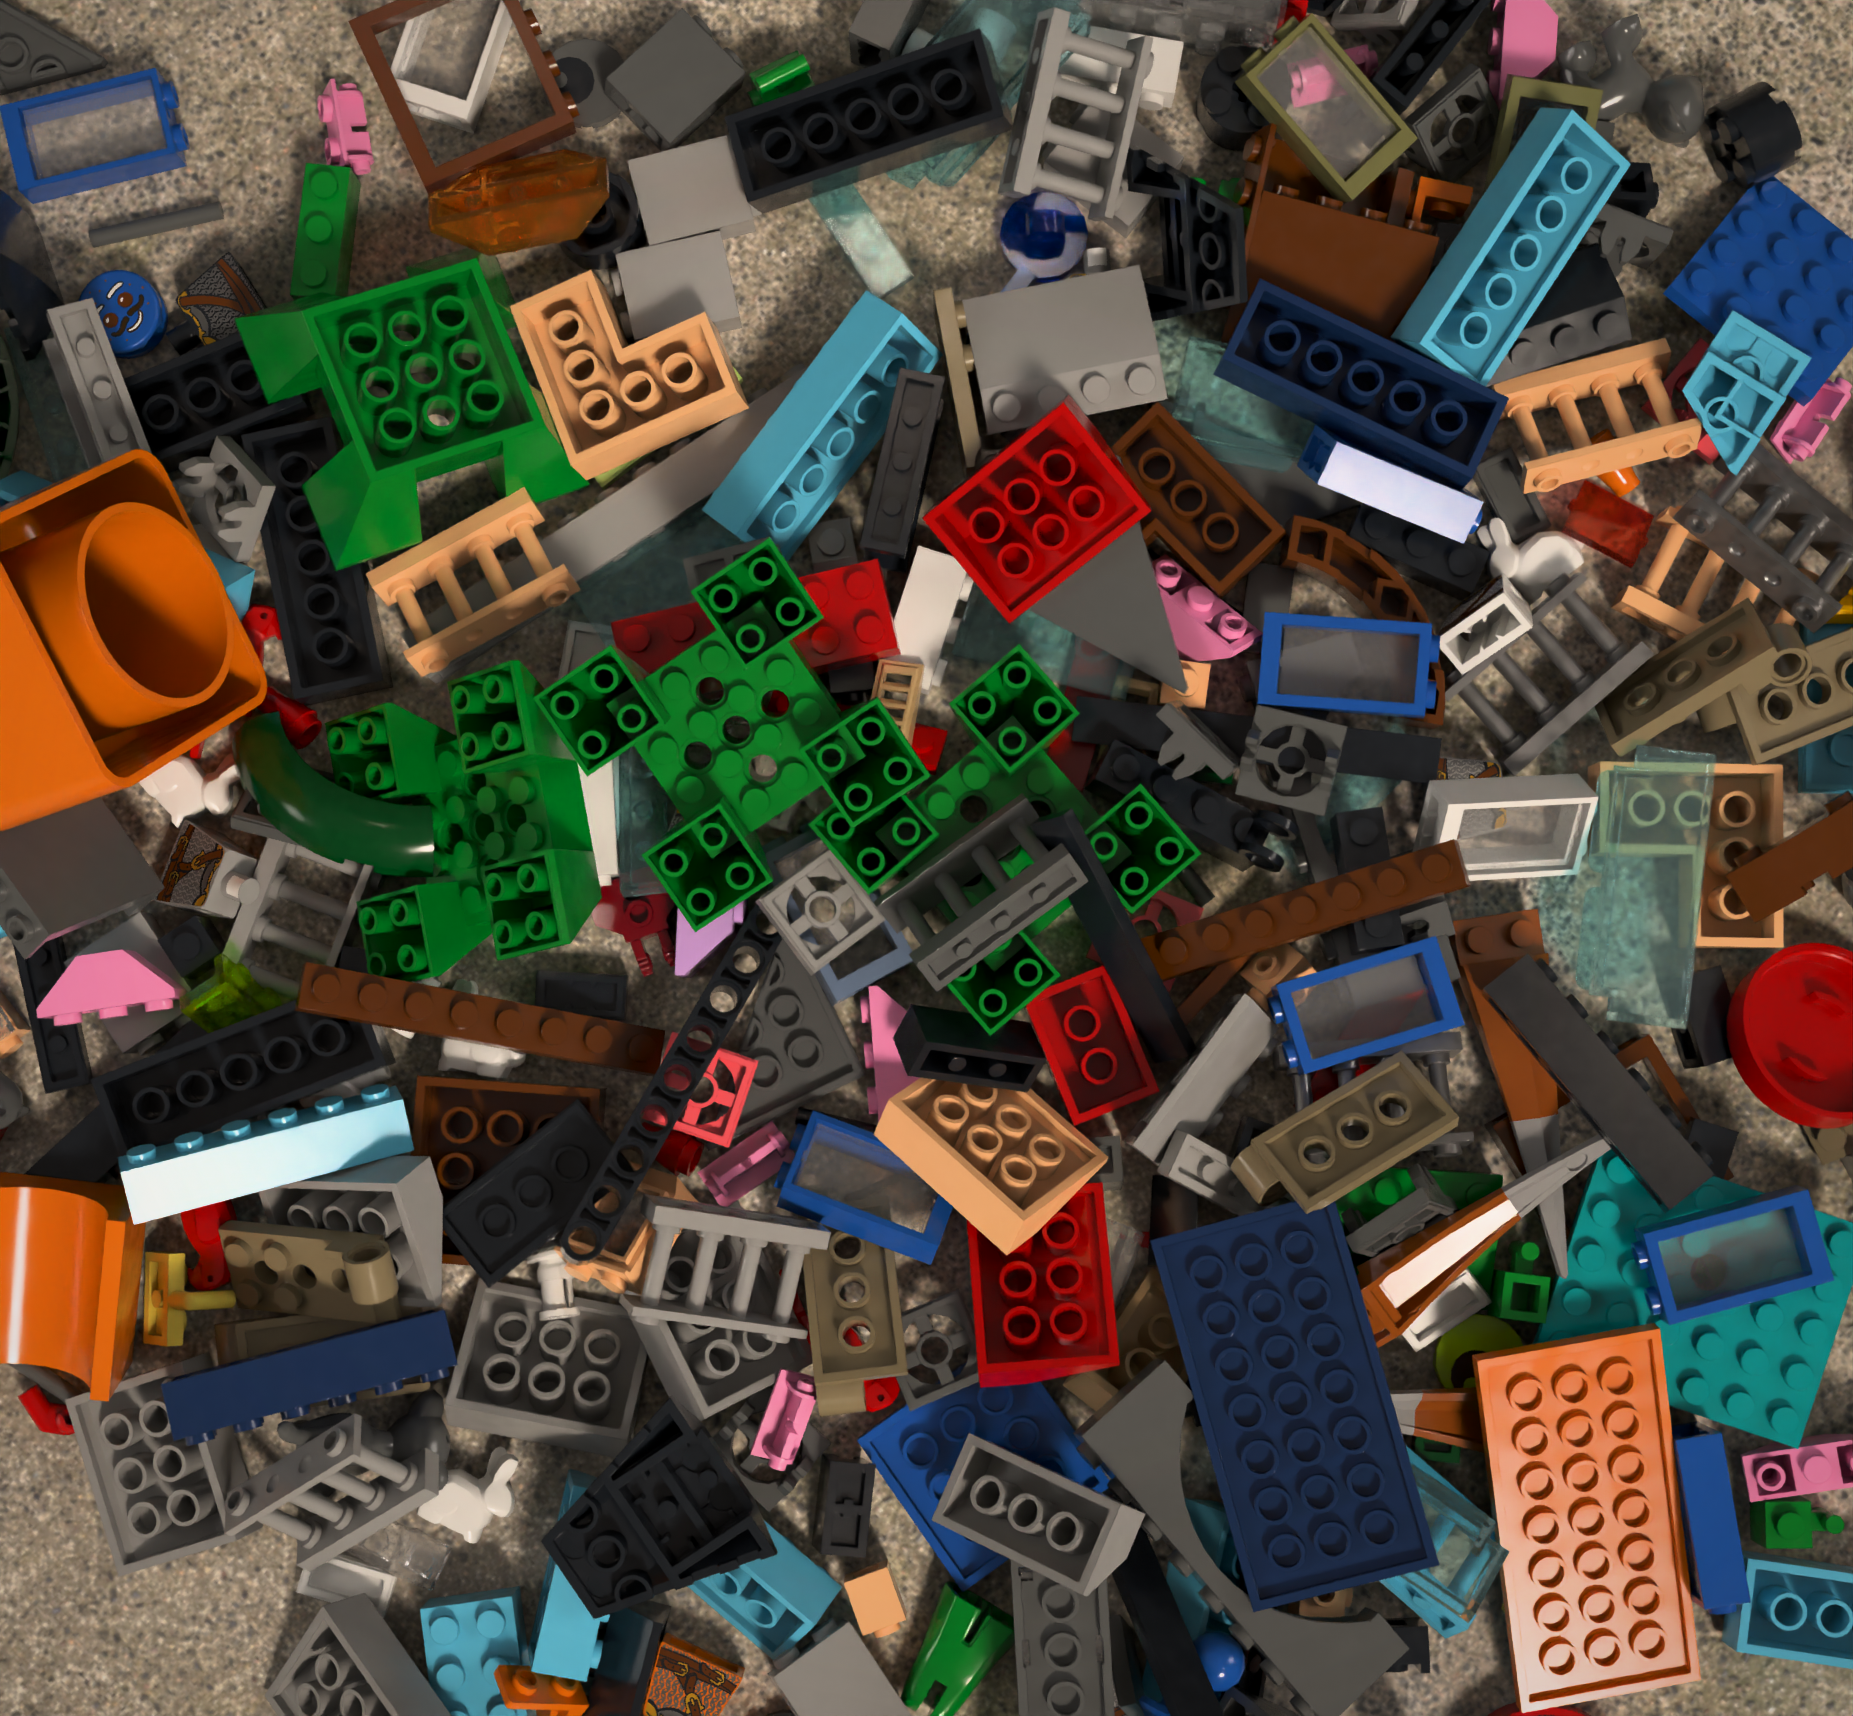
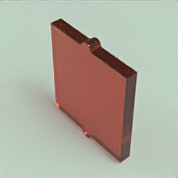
M1584 480L1581 484L1576 498L1572 499L1567 505V509L1570 512L1561 532L1629 568L1634 566L1641 548H1644L1649 542L1646 535L1654 515L1618 498L1616 495L1587 480Z

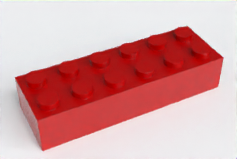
M878 559L798 577L824 616L823 619L793 638L817 675L831 670L901 655L884 576ZM698 602L610 622L615 646L649 673L716 629ZM706 677L700 681V691L705 698L712 700L723 697L724 688L718 679Z

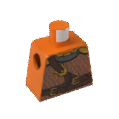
M666 1632L659 1647L643 1715L719 1716L739 1686L745 1668Z

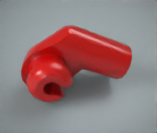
M35 1384L18 1396V1399L40 1431L59 1435L75 1433L67 1406L65 1404L49 1402L38 1384Z

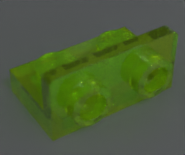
M224 953L214 958L216 975L179 998L180 1010L207 1033L214 1032L282 1005L279 996L272 988H262L242 963L238 962L235 964Z

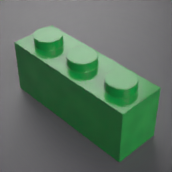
M306 163L290 296L294 300L320 292L341 297L348 296L361 188L360 181L350 167Z

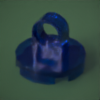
M1041 191L1024 196L1011 205L1002 220L999 242L1003 258L1013 269L1018 271L1023 264L1037 275L1036 282L1047 283L1061 280L1081 262L1083 251L1086 250L1088 230L1085 217L1074 202L1061 194Z

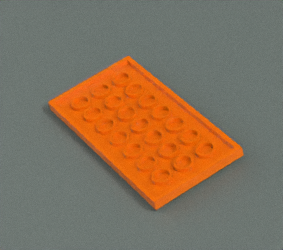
M1655 1323L1472 1355L1516 1705L1521 1710V1713L1701 1680L1660 1328Z

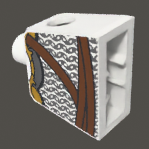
M1500 574L1451 609L1437 634L1440 635V649L1463 675L1531 629L1533 626L1531 607L1504 574ZM1460 633H1467L1469 642L1464 640Z

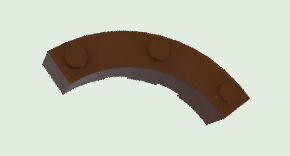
M1293 515L1286 522L1285 538L1282 541L1278 567L1307 575L1328 586L1347 601L1363 619L1430 623L1425 610L1409 585L1373 549L1369 550L1360 542L1347 536L1346 532L1318 520ZM1372 633L1382 654L1387 672L1389 702L1413 703L1419 637ZM1438 659V663L1429 662L1428 681H1437L1434 709L1426 708L1423 719L1388 716L1389 723L1428 730L1443 726L1445 677L1444 671L1441 670L1440 659Z
M1849 791L1825 803L1824 807L1827 810L1825 814L1763 851L1759 845H1755L1733 858L1737 865L1726 874V877L1755 923L1804 897L1808 893L1807 890L1815 886L1813 880L1828 872L1832 879H1835L1853 868V796Z

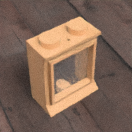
M629 1161L636 1171L642 1167L640 1164ZM650 1168L600 1255L594 1262L588 1265L577 1266L569 1263L563 1257L559 1246H555L553 1250L566 1263L564 1269L573 1277L584 1282H588L590 1278L597 1279L606 1288L618 1294H624L628 1290L642 1295L656 1230L652 1228L653 1224L640 1213L643 1194L693 1202L698 1201L677 1176ZM611 1191L594 1206L599 1212L611 1213L618 1208L619 1201L617 1196ZM576 1231L568 1238L570 1248L577 1254H588L595 1248V1240L587 1231ZM680 1234L674 1235L672 1247Z

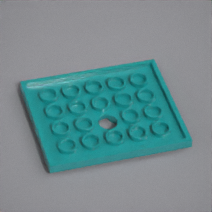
M1610 1149L1592 1164L1566 1242L1568 1276L1566 1279H1562L1556 1273L1548 1298L1546 1324L1539 1323L1533 1344L1655 1323L1661 1332L1669 1406L1798 1449L1853 1285V1222L1814 1210L1834 1281L1668 1325L1659 1319L1658 1314L1652 1315L1647 1306L1644 1288L1650 1287L1646 1270L1638 1269L1632 1254L1631 1243L1637 1242L1634 1229L1764 1193L1712 1176L1676 1206L1664 1213ZM1783 1208L1658 1242L1676 1305L1801 1272ZM1705 1254L1718 1256L1725 1267V1275L1722 1282L1712 1289L1698 1288L1690 1277L1692 1262Z

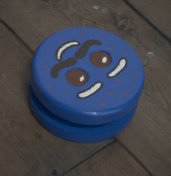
M126 270L107 271L96 276L83 289L79 301L93 298L116 358L133 359L141 357L152 351L163 339L168 325L167 307L160 293L142 276Z

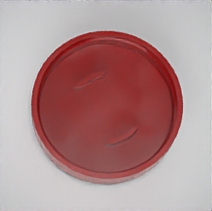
M1802 943L1784 948L1753 968L1741 980L1731 998L1727 1015V1038L1734 1064L1753 1094L1780 1116L1794 1123L1813 1128L1830 1129L1853 1124V952L1826 943Z

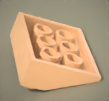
M919 1078L888 1099L873 1134L1005 1255L1010 1254L1036 1234L1109 1158L1031 1088L1028 1092Z

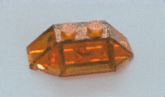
M562 149L477 167L453 180L443 190L437 189L428 194V226L433 234L487 256L577 239L610 196L606 157H592L586 153Z

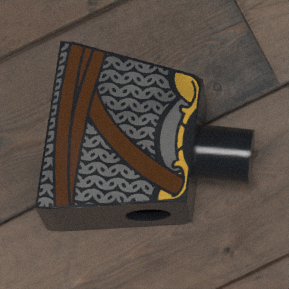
M228 252L177 296L175 301L187 320L168 331L166 336L181 356L200 344L205 346L237 333L238 329L234 322L235 318L267 309L268 307L241 264Z

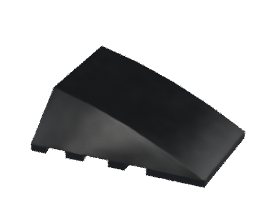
M1129 144L1126 158L1128 191L1159 196L1164 274L1143 279L1152 322L1248 302L1243 207L1136 145Z
M0 189V309H4L10 319L7 320L14 337L18 338L26 361L36 358L42 348V341L47 339L52 330L46 316L47 309L65 305L39 227L20 205Z
M672 1396L541 1540L593 1619L653 1599L655 1595L690 1586L697 1580L717 1573L721 1575L738 1569L742 1564L759 1558L763 1560L778 1553L751 1493L704 1424Z

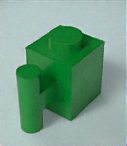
M796 50L749 74L752 90L748 91L747 95L752 107L815 86L808 72L810 70L809 64L803 53L799 55Z
M1512 1241L1508 1247V1252L1512 1256L1510 1271L1493 1270L1490 1290L1492 1303L1488 1305L1487 1315L1546 1324L1551 1277L1533 1274L1534 1260L1539 1256V1247L1533 1242Z
M1800 1495L1756 1502L1749 1501L1750 1540L1766 1549L1813 1548L1812 1531H1828L1832 1534H1839L1844 1529V1521L1841 1517L1822 1507H1814L1811 1510V1501Z

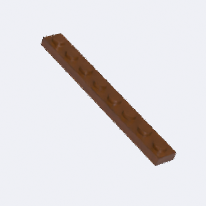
M1452 839L1141 938V941L1162 982L1460 890L1471 886L1459 843L1457 840Z
M305 962L302 967L295 1011L654 1077L660 1067L665 1030Z

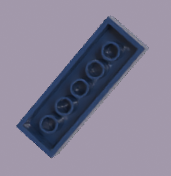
M1259 279L1213 375L1412 471L1459 491L1473 478L1509 400L1508 397L1262 279Z
M443 1307L401 1317L398 1320H389L166 1379L160 1385L173 1441L185 1438L186 1445L191 1446L215 1439V1436L218 1435L216 1429L233 1425L234 1433L244 1432L263 1426V1417L280 1413L282 1420H288L309 1414L311 1410L310 1404L327 1400L329 1408L357 1401L356 1392L373 1387L376 1395L404 1388L402 1380L420 1375L422 1383L450 1376L448 1367L458 1364L446 1313Z

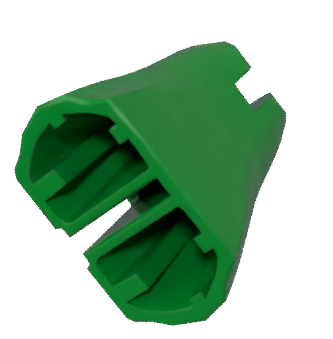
M947 1581L937 1601L920 1650L905 1681L900 1697L904 1705L916 1711L928 1696L935 1680H937L944 1686L939 1694L935 1696L927 1716H954L984 1677L1014 1646L1013 1616L969 1589L962 1592L957 1583Z

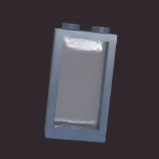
M812 820L799 828L802 834L786 842L784 836H781L762 846L774 878L771 883L766 885L768 891L828 848L808 825ZM827 877L808 878L817 891L833 893L842 886L838 881ZM795 887L791 891L787 902L790 924L803 915L805 900ZM877 889L868 896L873 902L882 895ZM817 897L810 903V914L816 921L821 923L828 922L833 918L835 913L834 906L829 899ZM851 897L841 904L839 921L848 932L855 917L854 903ZM885 920L814 974L833 1007L868 988V986L910 965L913 960L909 954L913 951L902 931L897 934L889 922ZM811 926L799 935L803 940L816 945L836 943L826 928L819 929Z

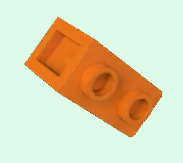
M1421 176L1414 189L1410 192L1405 217L1409 220L1420 222L1423 209L1429 210L1431 216L1439 219L1450 220L1456 216L1462 217L1470 205L1473 187Z
M498 1665L494 1671V1677L502 1699L508 1709L536 1710L537 1716H582L589 1706L579 1680L531 1672L530 1666Z

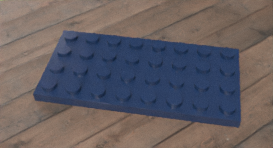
M1294 1201L1150 1240L1253 1612L1439 1566L1438 1556L1336 1202L1334 1201L1323 1209L1314 1210L1306 1214L1299 1204Z

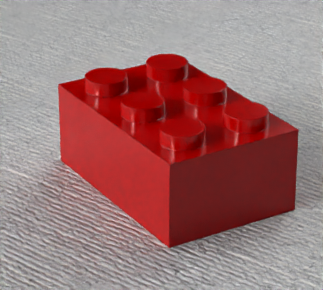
M1104 965L1044 989L1024 1007L1047 1058L1046 1063L1073 1126L1160 1092L1125 1005Z

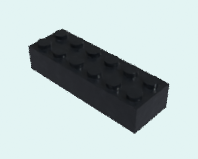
M980 28L725 116L747 202L762 214L1010 131L1013 126L991 42Z
M329 416L241 435L245 453L276 486L260 531L294 700L308 706L393 688L375 593L366 576V573L370 571L369 563L365 561L335 571L302 490V485L345 447L335 421Z
M296 1000L92 1078L91 1082L119 1156L127 1155L126 1152L139 1145L153 1144L155 1147L174 1143L175 1138L186 1133L201 1132L205 1135L221 1131L222 1126L229 1122L250 1120L394 1064L396 1061L382 1026L295 1011Z

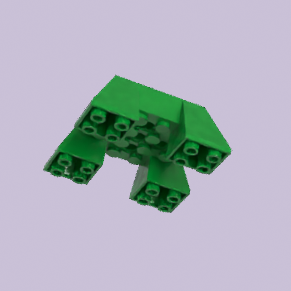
M490 241L406 266L409 278L348 297L320 292L240 316L234 320L267 403L271 404L321 388L345 447L302 485V490L335 571L422 543L417 491L418 482L484 461L500 500L525 487L534 502L539 504L587 488L590 485L589 480L586 481L570 465L543 393L528 384L506 330L517 327L509 307L516 303ZM397 331L408 332L414 337V340L402 341L394 333ZM455 360H467L473 364L475 369L464 370L457 366ZM411 374H426L432 382L427 384L419 383L412 378ZM378 386L385 389L389 395L383 398L375 397L368 392L367 388ZM434 414L441 415L448 420L449 425L437 426L429 420L428 416Z
M771 537L690 591L716 629L649 673L611 644L533 697L587 777L634 746L681 813L683 819L642 853V856L695 932L774 880L756 829L823 785L850 827L854 828L931 777V774L878 696L841 711L793 638L823 619L824 616ZM706 677L718 679L724 688L723 697L718 700L705 698L700 691V681ZM771 690L783 692L789 700L788 709L780 713L770 711L764 704V695ZM732 716L743 717L750 725V734L744 738L731 736L726 729V720ZM693 742L706 744L711 750L712 759L703 764L694 762L689 757L688 745ZM758 755H768L775 761L777 771L770 776H761L754 771L752 759Z
M1020 644L949 703V706L975 748L911 802L903 794L854 828L850 827L833 802L808 824L868 895L903 872H906L909 876L1021 793L1024 794L1031 805L1039 804L1044 806L1048 810L1049 815L1066 809H1073L1124 909L1129 914L1134 913L1202 854L1142 784H1139L1101 817L1044 751L1080 713ZM972 799L980 801L986 808V816L981 821L975 823L966 821L960 813L962 804ZM1018 845L1010 856L1002 857L998 860L1011 879L1034 863L1021 845ZM981 872L982 878L978 884L971 887L962 886L960 888L973 907L996 891L983 872ZM1068 897L947 984V987L990 1036L1061 976L1031 940L1072 906ZM946 899L935 906L950 924L958 919V916Z
M510 660L447 682L457 736L393 703H382L325 723L327 744L336 785L374 800L393 804L412 803L413 806H431L434 834L433 877H425L427 884L411 886L356 902L369 974L408 982H417L441 976L491 934L493 935L497 961L571 944L602 898L577 761L533 699L534 696L545 690V688L520 660Z

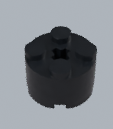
M1225 47L1208 64L1202 76L1196 100L1198 121H1200L1206 131V135L1212 142L1228 150L1243 151L1246 141L1250 139L1251 134L1270 124L1235 83L1245 72L1240 65L1258 49L1257 47ZM1277 59L1258 77V80L1286 111L1290 98V82L1286 65ZM1238 97H1247V101L1241 102L1238 100Z
M1757 82L1708 109L1706 116H1704V121L1699 131L1704 140L1711 144L1717 158L1714 160L1715 172L1725 184L1734 181L1740 187L1749 189L1800 161L1801 156H1795V151L1802 148V138L1796 119L1785 100L1776 104L1769 93L1775 91V89L1766 82Z
M593 166L577 169L561 179L549 203L548 218L560 248L569 259L582 269L602 270L618 266L616 254L639 249L643 235V220L635 193L624 178L605 171L604 168ZM599 213L602 221L593 224L591 216Z

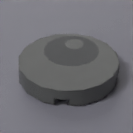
M588 38L569 41L556 49L552 54L561 75L554 77L560 92L563 93L569 90L580 115L573 118L575 127H603L619 117L622 111L604 94L606 78L624 62L617 50L603 41ZM543 90L545 101H546L547 105L549 106V108L551 109V111L553 112L552 107H551V105H550V103H549V101H548V99H547V96H546V94H545V92H544V90Z

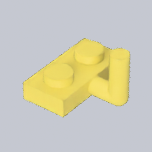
M168 1251L145 1252L143 1343L166 1347L182 1346L183 1334L187 1326L185 1310L233 1308L236 1303L234 1291L186 1292L184 1291V1286L187 1283L188 1276L185 1253Z

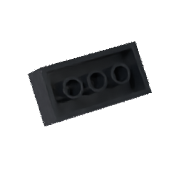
M239 332L124 379L151 453L161 462L167 474L178 470L179 464L193 457H209L216 436H230L239 445L243 443L241 435L286 426L315 414L307 393L271 404L267 403Z

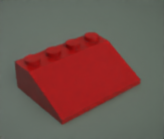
M1068 395L933 505L922 519L1010 624L1150 513L1152 508L1100 432L1072 397Z
M1102 1182L1085 1183L1036 1234L1008 1255H1005L967 1220L980 1388L1029 1384L1120 1365Z

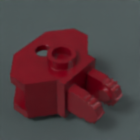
M645 868L612 880L611 886H603L601 888L602 898L591 913L595 926L624 936L625 942L632 946L644 977L654 974L653 962L643 943V940L658 935L666 962L669 963L670 967L675 966L676 948L670 934V930H673L670 920L678 907L652 869ZM633 887H639V898L635 901H630L628 897L629 891Z

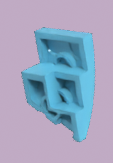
M1733 310L1683 387L1682 392L1730 472L1737 475L1812 358Z

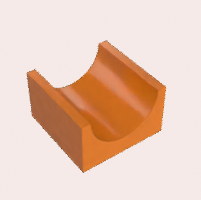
M0 1172V1364L38 1365L70 1373L83 1380L89 1386V1400L109 1402L133 1361L146 1222L133 1224L124 1186Z

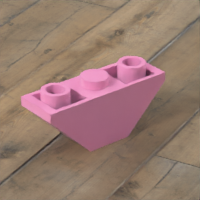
M1491 0V12H1497L1496 27H1491L1488 38V55H1494L1493 71L1489 70L1487 72L1486 82L1499 111L1507 74L1542 79L1555 61L1558 15L1544 0Z
M1165 554L1152 561L1165 611L1178 649V655L1184 661L1200 662L1232 658L1261 640L1263 636L1261 631L1168 555Z
M120 949L76 956L37 1007L36 1011L37 1018L53 1019L54 1026L82 1023V1014L99 1012L100 1019H110L128 1016L127 1007L145 1005V1012L174 1009L173 1000L187 998V993L184 987L136 951Z
M868 986L869 996H860L862 1024L871 1023L872 1041L864 1042L866 1069L874 1068L876 1084L874 1087H867L869 1114H878L879 1122L888 1099L920 1077L907 1076L893 1040L907 1011L879 986Z
M1820 1434L1802 1437L1798 1449L1774 1442L1740 1455L1750 1502L1853 1487V1434Z

